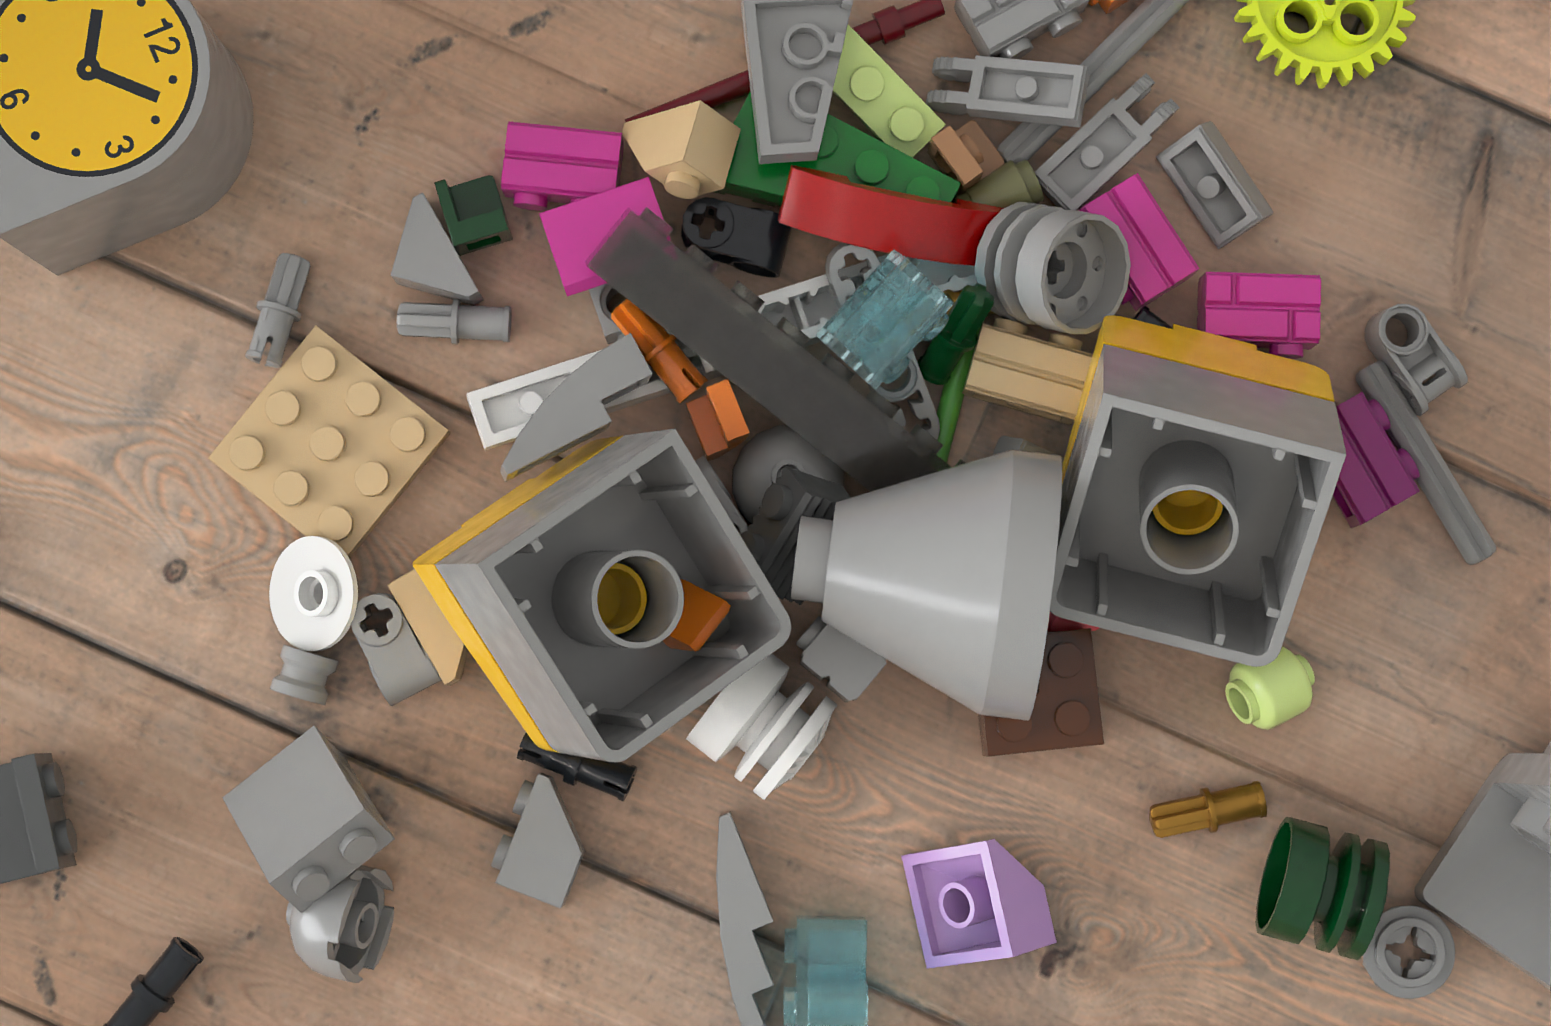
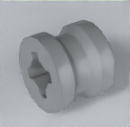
M283 645L280 654L284 662L281 674L273 678L270 689L292 697L326 705L329 696L325 688L328 676L336 672L339 661Z

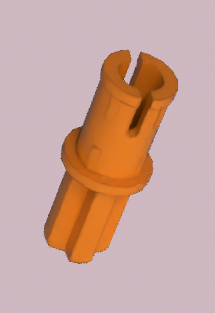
M629 297L611 313V319L625 336L629 333L632 334L647 364L650 365L669 388L679 404L708 381L676 344L675 341L678 339L676 333L669 335L638 297Z

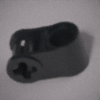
M704 197L695 200L687 207L683 215L681 238L685 248L699 258L727 264L753 275L777 278L780 276L792 227L778 222L779 213L761 208H748L716 198ZM705 217L715 220L714 227L717 231L712 232L710 239L699 237L700 229L697 225H701Z

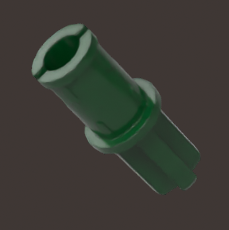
M976 283L974 286H965L948 315L937 320L934 326L935 336L923 356L917 362L926 381L936 385L948 383L951 373L964 352L974 349L978 341L976 333L994 305V296L986 291V286Z

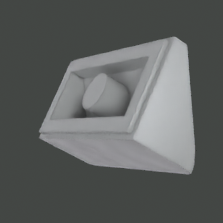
M1211 121L1198 125L1156 156L1218 249H1221L1273 214L1271 207Z

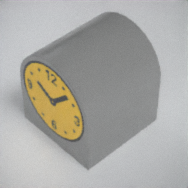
M0 0L1 239L58 276L183 225L209 210L228 192L238 178L251 146L254 123L251 95L240 67L190 0Z

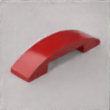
M791 165L778 222L814 235L871 250L934 262L975 266L977 246L986 226L1004 208L957 198L955 203L906 194L853 183L844 175Z

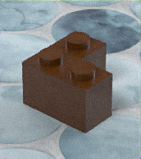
M1091 628L1047 633L1038 690L1029 721L978 714L983 756L990 757L1104 744Z

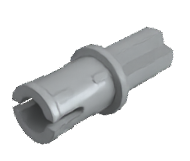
M281 253L278 256L265 299L257 302L256 308L261 312L249 350H247L245 355L247 359L260 364L267 342H270L271 347L265 366L272 368H281L282 358L293 323L299 322L302 316L297 310L311 268L310 262L301 256L289 253Z
M454 299L453 304L403 302L399 305L397 311L398 333L402 336L451 338L452 344H458L459 339L510 342L511 306L461 305L460 299Z

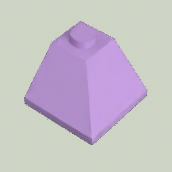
M995 839L901 856L927 969L1010 958L1057 943L1044 885Z

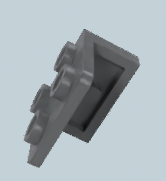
M52 753L29 754L11 759L12 762L0 765V884L77 865L74 855L78 849L76 832L71 820L66 819L61 797L65 794L64 779L58 763L53 762Z

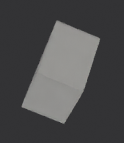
M424 193L415 196L409 209L391 271V277L398 285L452 300L460 299L461 302L470 305L482 302L484 300Z

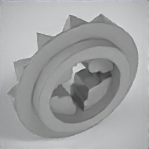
M1395 906L1382 913L1374 936L1363 955L1362 965L1374 981V984L1385 992L1399 998H1420L1435 992L1448 979L1454 966L1455 944L1450 930L1436 914L1418 906ZM1412 928L1411 935L1414 936L1413 946L1422 949L1421 952L1430 954V958L1410 959L1407 968L1403 969L1400 967L1401 957L1392 954L1391 950L1385 948L1386 944L1404 943L1407 935H1410Z

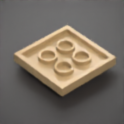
M315 325L208 459L306 537L320 536L328 538L337 543L350 559L451 432Z

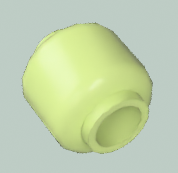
M1282 646L1277 658L1267 665L1254 667L1236 663L1230 671L1229 683L1225 689L1226 698L1233 713L1240 721L1245 724H1253L1260 729L1269 730L1302 714L1310 707L1313 696L1312 685L1315 683V676L1312 667L1303 656L1294 655L1290 650Z

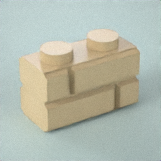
M995 318L993 326L983 323L979 330L978 341L974 348L962 392L964 396L1071 425L1077 415L1084 383L1093 356L1091 353L1081 351L1083 342L1069 336L1053 333L1049 335L1048 341L1026 335L1027 326L1008 319Z

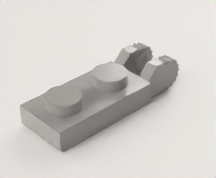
M976 55L975 59L942 56L934 59L932 68L934 76L949 81L970 82L969 92L930 90L927 94L926 104L933 111L944 114L950 113L952 115L968 113L970 117L1081 127L1090 77L1088 67L1084 65Z
M1147 73L1117 100L1112 98L1035 171L1042 192L1057 207H1061L1064 210L1078 211L1152 140L1151 136L1178 111L1180 107L1170 99L1167 102L1161 103L1151 113V117L1142 125L1127 112L1136 102L1144 99L1155 84Z

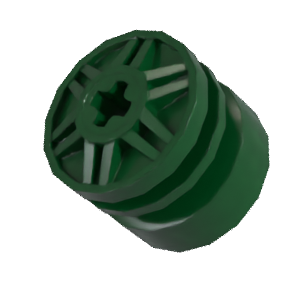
M1286 817L1276 832L1266 859L1256 906L1255 923L1257 933L1299 944L1306 936L1312 922H1314L1316 949L1330 953L1337 945L1340 956L1359 960L1365 954L1384 910L1390 870L1388 844L1374 839H1367L1361 846L1359 835L1345 832L1330 855L1328 827Z

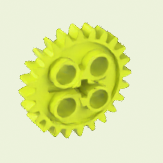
M1236 0L1247 3V6L1240 9L1234 17L1235 22H1251L1252 27L1242 39L1244 43L1260 40L1264 45L1256 57L1258 62L1274 55L1278 58L1274 70L1276 76H1279L1288 66L1296 68L1295 84L1300 85L1309 73H1315L1318 88L1323 89L1329 83L1332 73H1335L1343 87L1347 86L1352 80L1353 67L1365 79L1374 71L1372 59L1384 66L1393 57L1387 45L1400 48L1407 39L1406 35L1398 27H1409L1416 19L1413 13L1402 7L1412 5L1416 0H1334L1331 5L1325 4V0ZM1287 12L1300 13L1307 20L1309 31L1301 34L1291 31L1285 24L1284 14ZM1349 13L1359 17L1364 24V34L1353 35L1347 32L1341 25V15Z

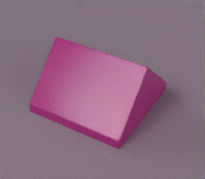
M649 177L539 213L567 297L677 260Z

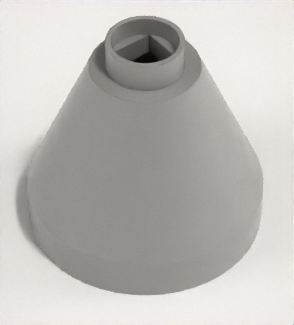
M1011 449L838 501L835 505L833 520L801 516L791 599L823 603L822 622L979 715L1029 721L1034 708L1041 674L1055 575L1062 496L1061 456Z

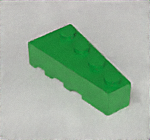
M750 91L733 123L741 130L725 187L714 192L752 199V202L775 207V205L781 206L791 165L844 175L853 183L951 203L954 202L961 183L830 114H827L817 160L759 164Z

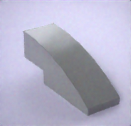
M631 333L596 353L572 372L541 403L519 433L501 466L500 473L505 482L607 430L612 420L604 405L649 382L653 373Z

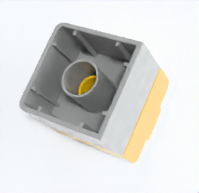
M1105 316L1086 376L1077 415L1062 464L1060 524L1050 612L1063 619L1249 666L1260 667L1274 661L1281 651L1346 457L1329 374L1312 364L1258 351L1255 344L1173 324L1172 329L1127 317Z
M676 429L600 438L585 444L536 478L528 479L461 524L462 528L423 553L412 563L454 631L531 740L539 748L551 752L614 763L622 762L783 646L791 632V621L787 611ZM680 579L686 580L726 600L731 605L728 614L701 649L696 652L671 649L663 642L676 628L683 612L684 592Z

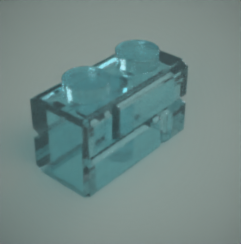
M893 249L815 336L876 390L882 382L890 384L902 375L910 361L907 355L921 339L929 341L943 330L949 320V315L946 312L954 303L914 264Z

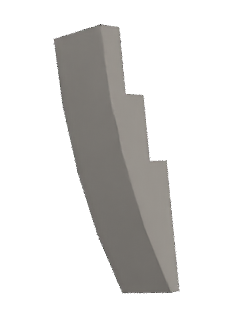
M728 812L719 816L716 883L721 943L732 998L741 1026H767L754 993L774 986L753 930L772 923L773 917L732 814Z

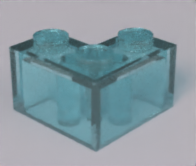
M796 915V929L785 928L784 963L795 964V987H784L783 1026H868L866 917Z

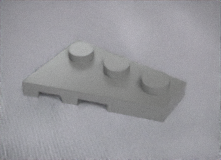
M741 0L759 164L817 160L853 0Z

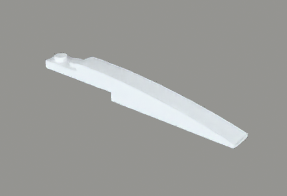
M890 253L877 257L898 312L907 311L942 298L944 290L950 289L955 293L963 290L967 285L974 286L977 283L974 271L975 266L934 262ZM866 261L838 270L839 277L847 276L853 281L858 295L846 297L848 305L861 296L879 293L877 285L871 290L864 288L860 277V270L867 266ZM826 274L688 318L683 324L665 329L669 335L676 333L678 339L675 341L676 344L708 380L848 333ZM874 305L862 310L857 320L858 329L888 319L884 308ZM599 351L467 393L466 397L484 450L486 451L515 441L541 403L572 372ZM648 364L653 374L647 384L604 405L607 413H611L672 392Z

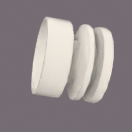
M773 654L725 687L686 738V740L715 762L723 758L735 746L743 750L745 754L734 775L740 782L756 762L766 768L768 771L753 789V792L763 800L776 788L791 780L824 738L832 712L837 707V704L826 696L810 716L800 709L801 704L814 689V686L809 682L800 686L788 698L781 694L779 689L787 676L789 666Z

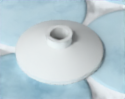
M307 536L295 540L282 552L272 572L269 590L272 616L279 632L291 645L304 651L326 650L337 644L344 637L355 616L358 602V585L355 570L346 552L337 543L325 537Z

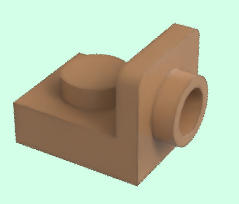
M975 120L968 121L955 131L949 125L931 138L927 151L943 174L961 183L958 195L964 193L965 190L1004 164L1003 157Z

